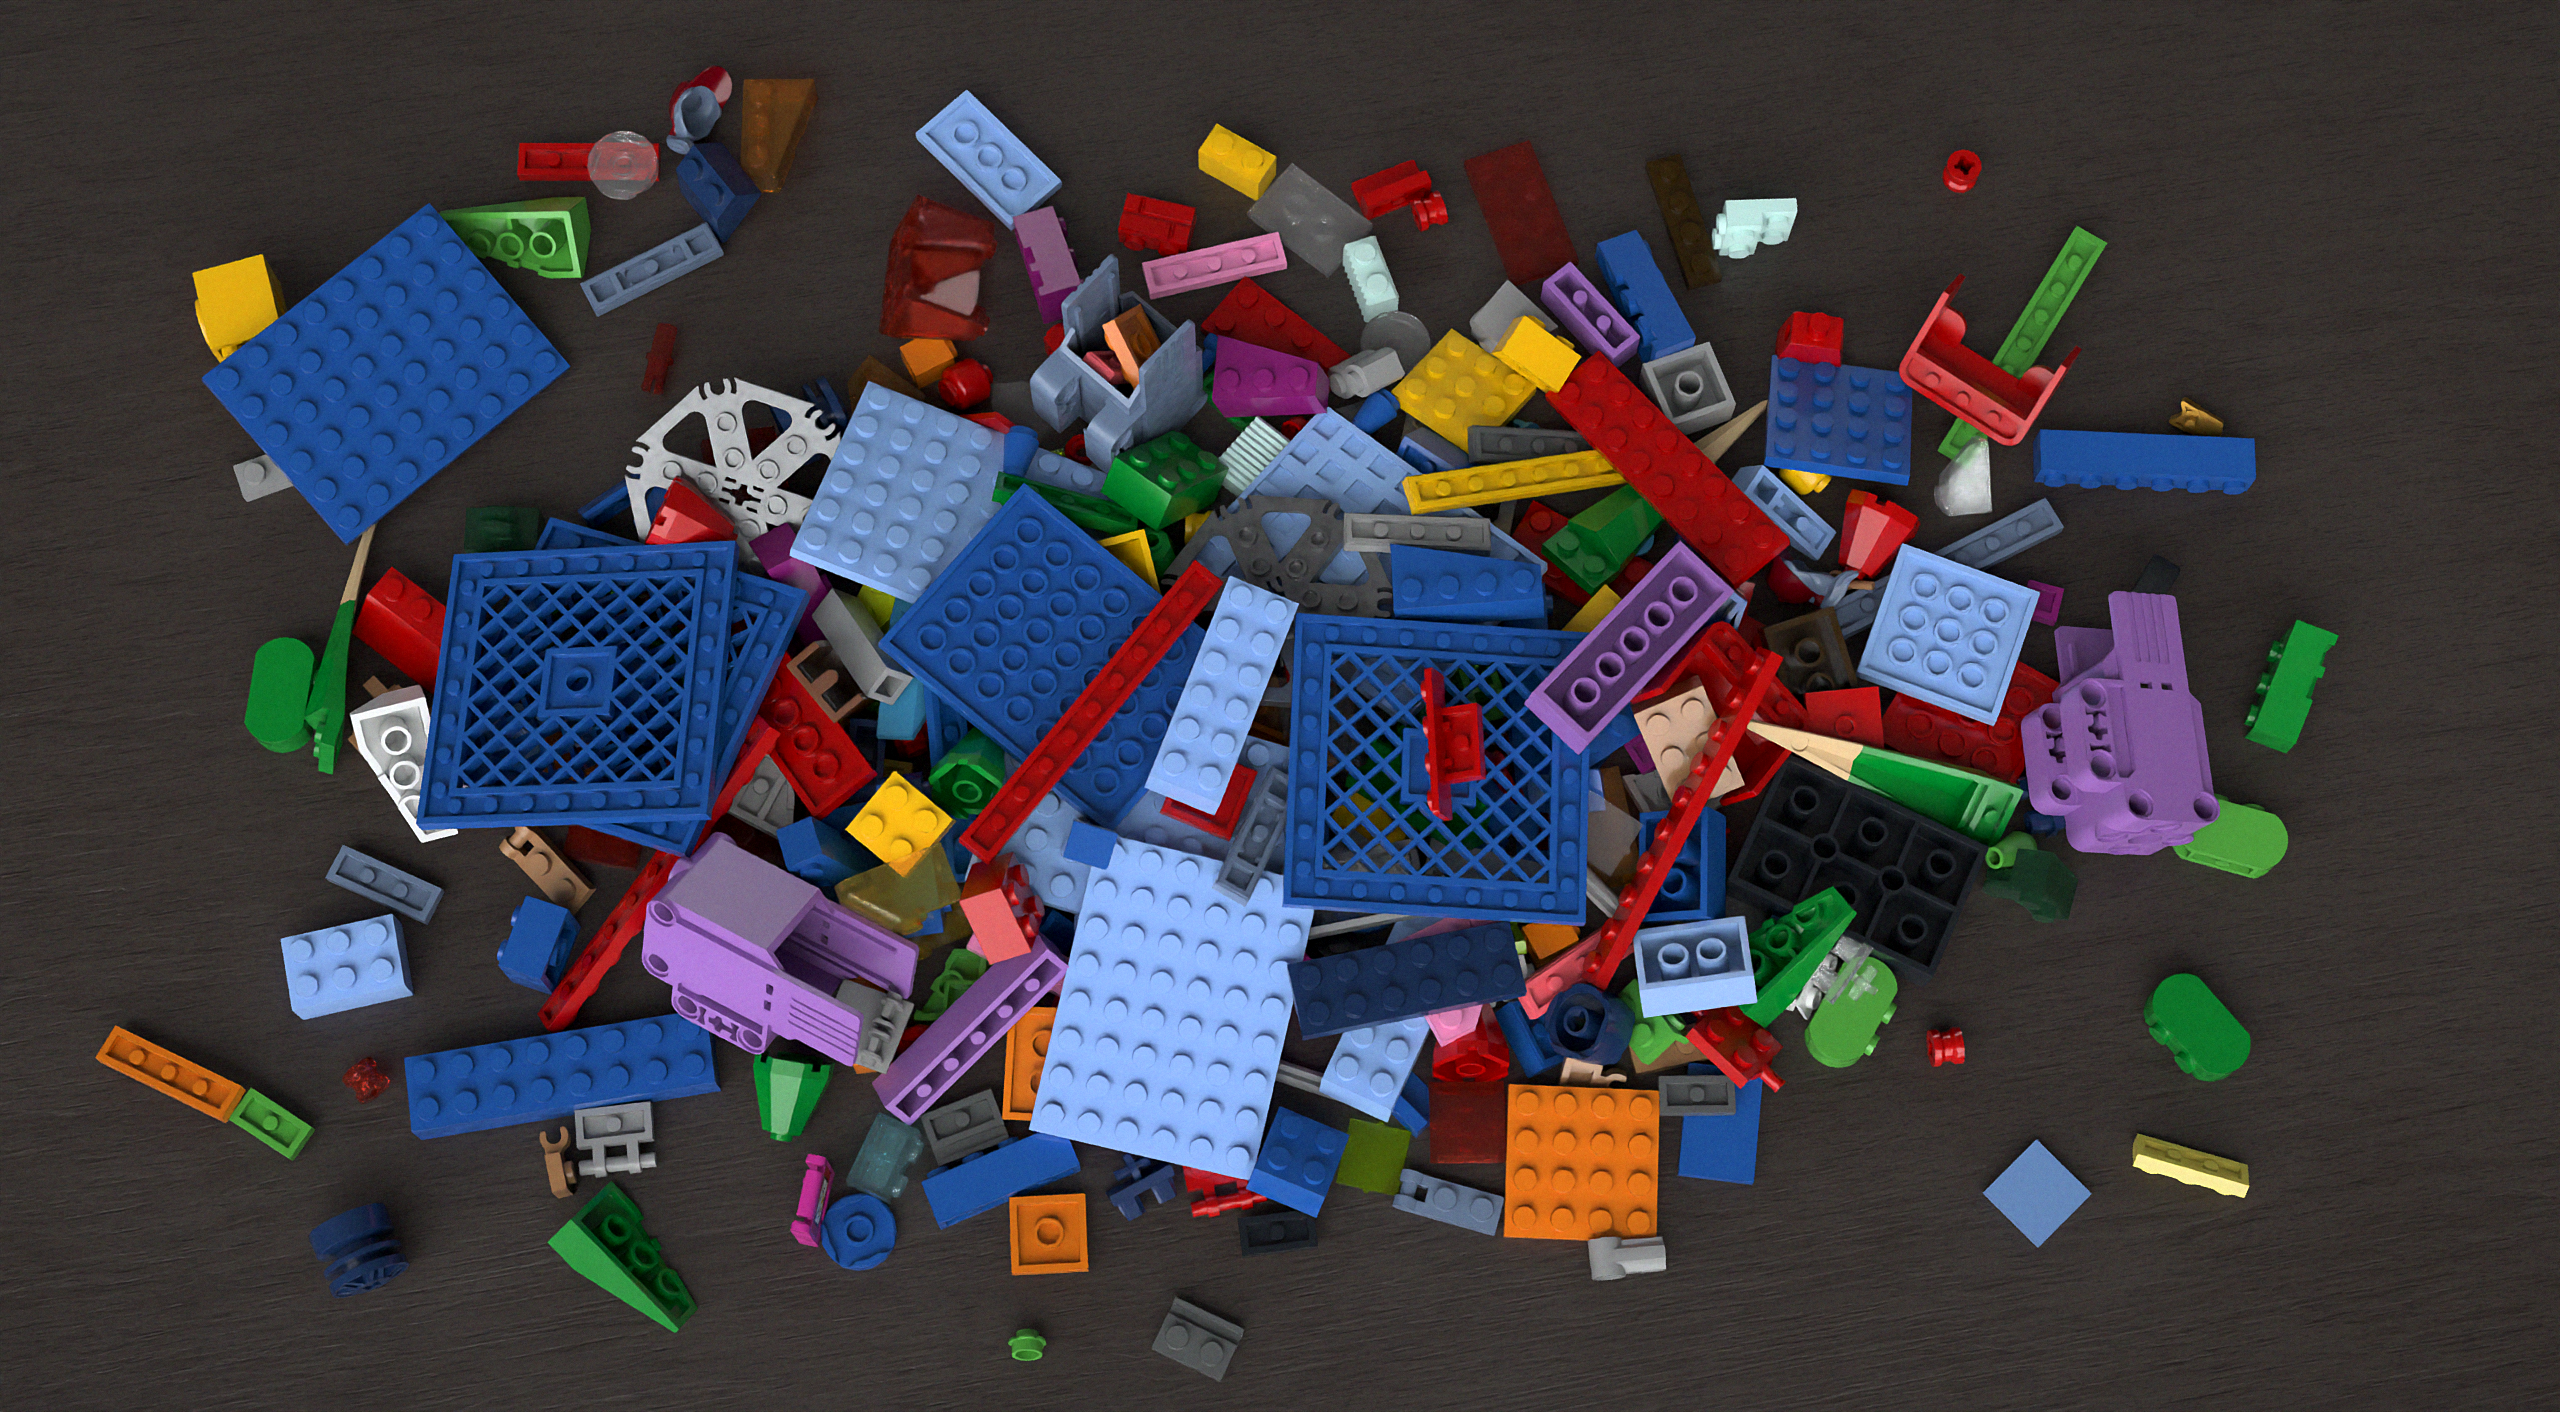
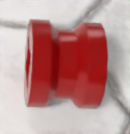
M1958 150L1951 154L1942 173L1944 185L1955 193L1970 191L1974 187L1982 169L1979 157L1969 150ZM1961 166L1964 167V168H1966V169L1969 170V171H1968V172L1964 171L1963 169H1961Z
M1438 190L1430 192L1428 197L1423 199L1420 197L1410 199L1412 215L1420 232L1428 230L1432 224L1444 225L1448 223L1445 203Z
M1950 1027L1946 1032H1939L1937 1029H1929L1927 1031V1052L1932 1067L1941 1066L1943 1062L1949 1061L1955 1065L1964 1063L1965 1047L1963 1035L1959 1027Z

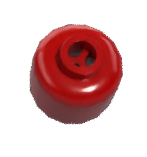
M965 358L943 370L941 380L938 382V389L942 399L948 406H954L959 410H967L988 399L991 394L993 376L985 364H980L973 358Z

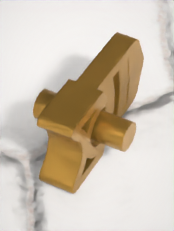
M2183 397L2181 401L2182 411L2179 414L2172 415L2169 423L2194 436L2221 437L2224 421L2192 400Z

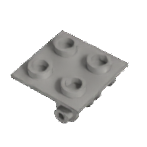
M844 978L835 999L855 1008L864 1016L858 1056L855 1063L887 1074L914 1004L902 1000V996L895 992L888 991L886 994Z

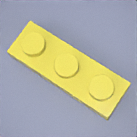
M2137 1133L2133 1143L2134 1167H2138L2150 1174L2159 1173L2173 1177L2185 1184H2197L2208 1187L2223 1195L2232 1194L2245 1197L2249 1188L2248 1165Z

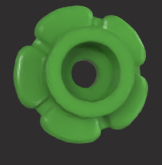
M1022 1329L1016 1332V1336L1009 1339L1008 1345L1012 1346L1013 1358L1032 1361L1042 1357L1046 1339L1039 1336V1332L1036 1330Z

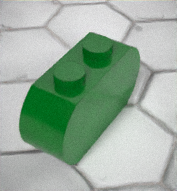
M282 637L273 639L265 643L256 652L244 721L249 732L263 747L279 753L292 752L301 748L312 738L313 727L304 719V715L321 663L306 644L294 638Z
M2184 973L2172 975L2163 980L2147 997L2144 1006L2145 1022L2150 1026L2149 1032L2158 1043L2168 1046L2175 1054V1062L2185 1073H2191L2196 1079L2202 1081H2219L2228 1077L2246 1061L2251 1046L2249 1033L2198 976Z

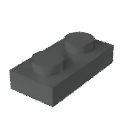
M1726 1075L1658 1076L1659 1116H1729L1736 1113L1735 1083Z

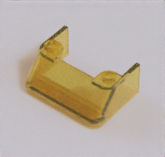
M941 842L845 879L834 888L841 906L901 937L902 935L912 934L922 929V922L928 918L927 913L952 904V911L947 912L944 932L905 938L919 947L917 961L929 957L933 953V949L973 934L968 919L959 903L961 893Z

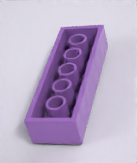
M1679 541L1532 692L1524 704L1579 755L1735 591L1686 545Z

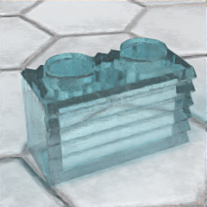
M878 1112L847 1176V1185L887 1204L892 1202L893 1197L900 1198L908 1181V1177L904 1176L910 1162L915 1164L918 1161L924 1148V1143L920 1141L922 1138L920 1130Z

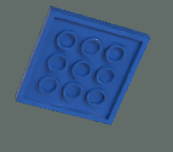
M1772 355L1769 369L1764 466L1907 486L1910 478L1912 388L1905 384L1899 372L1843 364H1841L1840 368L1834 367L1831 363L1820 362L1818 364L1799 362L1795 358L1785 357L1777 359V355Z

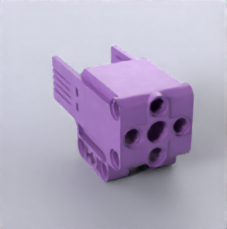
M2114 591L2108 596L2113 630L2060 626L2054 631L2061 683L2052 693L2053 703L2042 705L2026 715L2021 722L2029 797L2032 806L2039 813L2055 816L2064 815L2068 842L2077 851L2110 853L2113 855H2151L2167 846L2184 845L2194 841V832L2218 819L2220 805L2213 792L2201 703L2189 692L2176 598L2173 595L2165 594L2156 595L2152 593ZM2140 684H2147L2148 688H2141ZM2161 685H2167L2168 690H2163Z
M722 832L713 833L690 858L682 856L673 866L668 882L650 900L646 908L642 963L649 973L673 986L671 1001L674 1009L685 1019L753 1054L763 1053L773 1040L780 1035L788 1040L797 1039L851 1067L857 1061L864 1016L860 1011L831 996L843 979L849 980L861 976L887 991L901 995L903 999H907L912 994L914 974L916 973L915 968L919 956V947L915 943L825 898L819 888L739 848L730 836Z

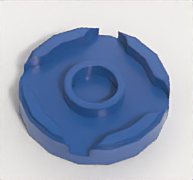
M862 1193L844 1196L833 1203L827 1211L824 1221H822L820 1230L822 1245L830 1258L841 1267L855 1271L872 1269L885 1261L895 1247L898 1234L895 1217L888 1206L876 1197Z

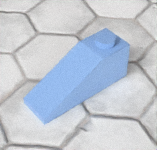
M1764 465L1741 467L1732 479V482L1789 537L1790 546L1814 561L1819 560L1836 534V531Z

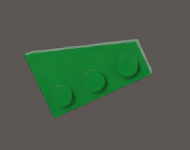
M2296 620L2279 641H2272L2265 660L2270 662L2267 673H2261L2254 692L2259 693L2256 705H2250L2244 718L2243 724L2248 726L2245 735L2246 739L2285 754L2296 744L2313 702L2311 696L2318 678L2322 679L2326 669L2322 666L2326 652L2332 646H2335L2339 635Z

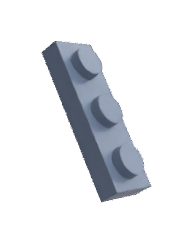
M342 845L325 877L329 882L428 925L445 893L440 887L345 845Z

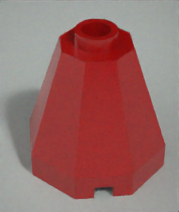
M675 475L664 496V501L653 519L644 545L736 541L738 534L733 532L735 523L692 483Z
M1852 489L1845 506L1838 563L1844 567L1843 572L1849 570L1858 571L1859 575L1854 580L1863 581L1864 578L1873 579L1898 554L1902 543L1908 544L1915 537L1921 523L1917 516L1887 500L1884 503L1877 500V495Z
M1490 1003L1483 1004L1475 1031L1457 1038L1443 1047L1436 1040L1432 1058L1433 1077L1452 1085H1464L1462 1078H1475L1474 1085H1486L1508 1076L1510 1064L1509 1048Z

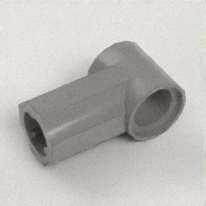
M1602 1237L1588 1241L1592 1280H1613L1623 1278L1626 1274L1666 1270V1251L1662 1237L1622 1240L1621 1237Z

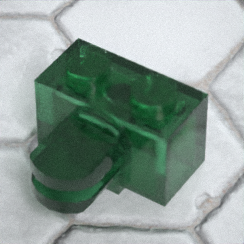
M516 506L466 508L464 550L467 554L534 550L545 529V519L539 508H517Z
M2018 848L2013 869L1987 868L1985 876L1989 880H1985L1982 887L1983 892L1987 895L2014 900L2025 907L2032 914V918L2041 922L2053 923L2054 919L2068 921L2078 878L2053 852Z

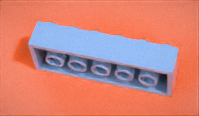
M1229 576L1144 786L1145 788L1215 815L1299 603Z
M1424 917L1396 922L1385 945L1395 943L1445 918ZM1423 1016L1344 1032L1321 1079L1319 1092L1388 1123L1395 1104L1431 1031L1426 1018Z

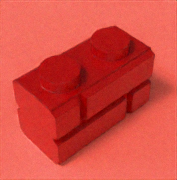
M1128 193L1118 226L1119 242L1124 243L1125 247L1134 251H1142L1144 248L1158 250V253L1164 257L1189 252L1197 220L1196 207Z

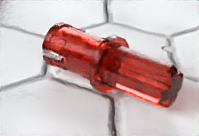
M659 323L657 325L651 351L645 356L648 363L643 383L641 384V390L650 393L652 382L655 379L653 394H663L668 368L674 363L671 356L678 332L677 327L668 323Z

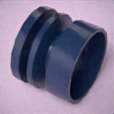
M824 376L814 380L819 395L816 397L807 383L802 385L804 400L816 404L809 409L806 416L810 418L814 411L822 409L824 412L817 418V426L820 429H827L832 423L836 425L835 430L826 436L827 440L833 439L834 435L841 432L843 437L850 422V416L838 392L829 385ZM790 392L784 393L793 396ZM768 405L780 433L783 434L791 426V415L786 410ZM821 453L813 455L800 468L822 459Z
M384 1203L364 1205L346 1211L320 1224L309 1234V1240L320 1262L336 1260L323 1272L327 1281H333L329 1289L334 1298H345L372 1291L399 1276L410 1266L406 1255L398 1254L403 1248L399 1240L382 1241L395 1229Z

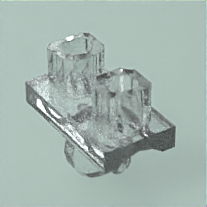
M1845 935L1841 937L1831 952L1847 962V967L1839 975L1823 963L1811 979L1826 994L1824 999L1834 1004L1851 980L1856 984L1848 993L1849 997L1857 1001L1865 990L1875 996L1879 989L1871 981L1878 973V970L1869 964L1862 975L1856 973L1874 947L1867 942L1860 944L1858 941Z

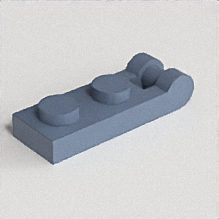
M1402 1169L1399 1179L1402 1182L1400 1193L1395 1194L1393 1207L1484 1234L1495 1235L1505 1197L1423 1175L1414 1170ZM1417 1187L1428 1190L1425 1202L1414 1199Z

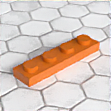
M116 1025L95 1057L100 1063L224 1123H227L246 1092L241 1085Z

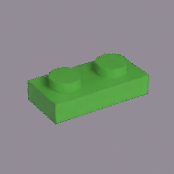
M253 1088L249 1089L229 1118L230 1121L291 1161H294L315 1131L313 1127Z

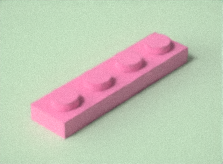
M1274 232L1143 262L1142 269L1150 300L1243 279L1244 276L1252 277L1287 269V261L1279 232Z

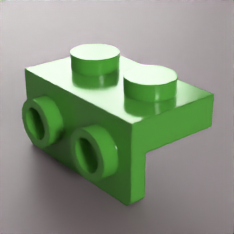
M1635 978L1618 994L1635 1013V1022L1629 1045L1642 1063L1650 1065L1675 1040L1683 1044L1689 1042L1685 1037L1688 1033L1684 1029L1687 1024L1678 1013L1644 1018L1638 979Z

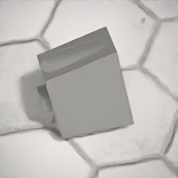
M1508 279L1495 295L1470 319L1471 335L1479 342L1480 347L1489 354L1492 353L1514 318L1532 315L1541 320L1546 325L1545 330L1555 338L1558 326Z

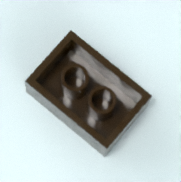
M1826 606L1757 629L1763 648L1784 657L1775 675L1803 707V693L1859 688L1833 606Z

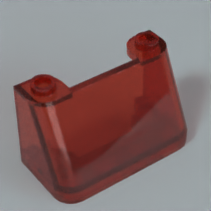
M917 195L897 226L889 245L879 333L894 339L975 341L978 336L983 337L988 329L990 317L986 316L985 307L977 305L980 272L986 258L990 260L997 248V240L993 239L995 224Z

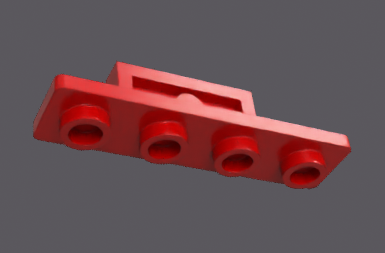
M1433 667L1424 669L1425 680L1421 681V695L1426 702L1427 716L1423 718V731L1426 738H1428L1429 752L1425 754V766L1431 779V789L1427 791V803L1430 811L1443 821L1452 820L1451 784L1486 779L1482 706L1478 703L1446 707L1444 676Z

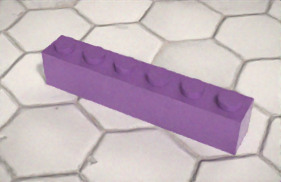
M1039 931L1032 952L994 963L890 1065L887 1074L882 1073L872 1082L884 1107L908 1126L915 1122L1066 975L1067 968H1069L1068 962L1058 947Z

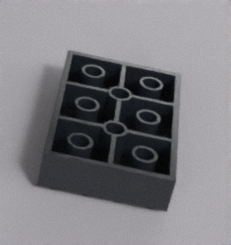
M1790 754L1771 778L1726 877V895L1770 916L1773 914L1781 918L1792 912L1794 906L1833 886L1857 912L1834 946L1855 956H1868L1878 959L1887 965L1893 974L1924 987L1934 977L1989 847Z

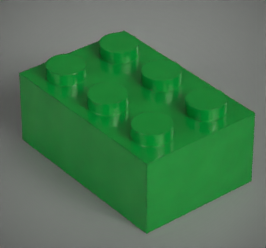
M1172 430L1115 456L1100 492L1152 529L1158 531L1213 504L1229 468L1219 462L1214 454L1203 451L1193 444L1188 436Z

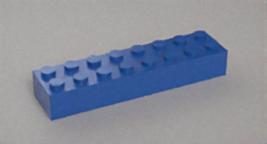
M678 1013L404 1058L411 1131L420 1140L575 1115L574 1110L641 1102H657L721 1091L714 1033L685 1019Z

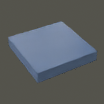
M2037 1139L1983 1192L2037 1248L2092 1194Z

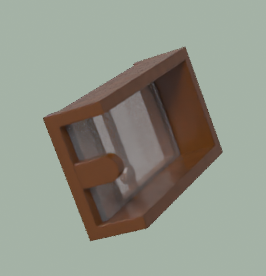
M828 640L814 641L786 665L834 723L840 719L856 718L876 701V699L864 695Z

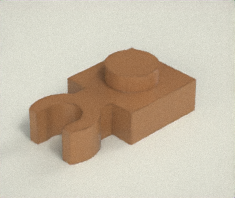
M1564 1057L1556 1086L1618 1089L1612 1088L1610 1083L1614 1080L1626 1082L1627 1075L1624 1070L1619 1068L1602 1071L1603 1065L1583 1063Z

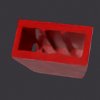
M1799 311L1793 312L1777 332L1775 348L1777 359L1791 357L1799 362L1812 364L1827 362L1831 363L1834 367L1841 368L1845 340L1844 319L1828 316L1822 312L1815 314Z

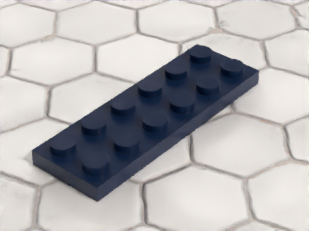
M1509 921L1287 964V973L1303 1041L1526 996L1527 993Z

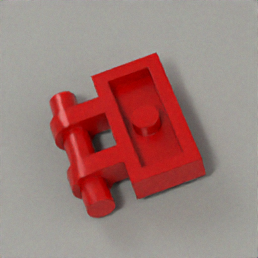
M1182 1165L1187 1192L1203 1190L1204 1200L1190 1202L1193 1217L1208 1214L1209 1218L1220 1215V1211L1239 1207L1243 1211L1252 1209L1253 1204L1267 1201V1197L1246 1189L1248 1180ZM1236 1183L1238 1192L1216 1197L1214 1187Z

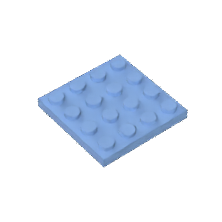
M1902 543L1855 676L1994 726L2040 592Z

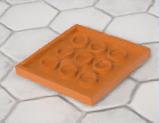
M1509 1084L1503 1237L1589 1241L1602 1237H1621L1622 1240L1656 1237L1659 1091Z

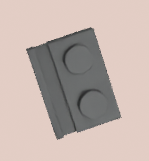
M991 1089L920 1116L939 1168L962 1161L963 1158L973 1153L985 1152L996 1148L999 1143L1009 1139Z
M1175 1297L1169 1313L1152 1345V1350L1221 1382L1245 1329Z

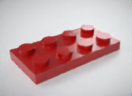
M1247 276L1243 277L1200 325L1201 332L1206 336L1209 333H1213L1217 336L1221 335L1318 362L1328 378L1327 371L1329 368L1352 357Z

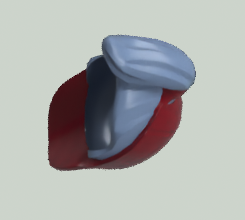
M709 66L693 80L680 82L674 90L669 101V116L672 128L666 141L667 146L676 153L686 155L694 145V141L708 136L715 122L720 118L722 109L732 91L731 78L722 66Z
M1785 548L1771 560L1772 563L1766 576V584L1778 596L1780 602L1786 601L1792 604L1811 602L1819 608L1826 606L1835 607L1844 597L1850 582L1859 573L1855 570H1849L1833 577L1829 573L1813 571L1803 561L1794 560Z

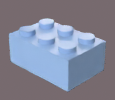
M393 914L281 938L292 1011L302 1020L414 995L403 927Z
M1744 915L1637 930L1633 938L1644 1018L1757 1003Z

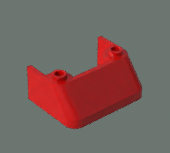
M1960 273L1943 291L1899 367V374L1905 384L1998 443L2006 446L2016 445L2030 430L2082 349L2075 346L2057 371L2044 365H2034L2024 373L2020 380L1960 343L1967 331V321L1961 312L1950 306L1966 276Z
M1719 621L1708 625L1694 635L1630 702L1636 704L1665 693L1670 686L1698 675L1714 712L1720 717L1726 707L1725 700L1727 694L1733 686L1738 685L1744 673V663L1748 656L1755 651L1729 623ZM1775 675L1751 719L1808 732L1810 718L1807 711ZM1746 728L1732 754L1745 785L1725 793L1719 802L1726 806L1756 797L1792 751Z

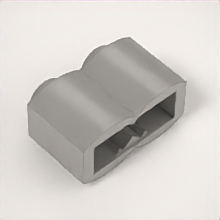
M1383 347L1377 351L1366 349L1329 368L1327 371L1331 390L1343 399H1349L1355 395L1367 397L1403 378L1405 375L1396 351L1389 347Z

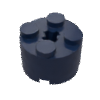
M1577 983L1571 985L1572 988L1565 992L1560 991L1552 999L1545 1016V1030L1550 1034L1552 1048L1564 1057L1588 1064L1612 1065L1620 1061L1622 1053L1627 1048L1632 1036L1633 1024L1635 1022L1633 1009L1628 1007L1626 1002L1618 995L1588 984Z

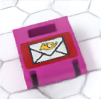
M807 1154L806 1164L810 1170H806L805 1177L803 1178V1188L796 1214L798 1217L804 1218V1222L794 1220L790 1231L800 1244L818 1247L821 1237V1225L826 1215L835 1172L825 1157Z

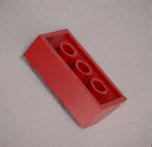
M391 567L367 594L352 634L434 696L446 607L395 568ZM483 645L481 650V656L485 650V647Z

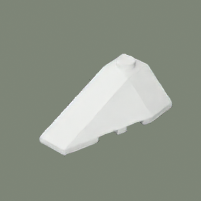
M420 684L383 693L352 711L350 717L359 751L368 761L421 843L458 834L457 829L421 830L416 825L430 726V715Z

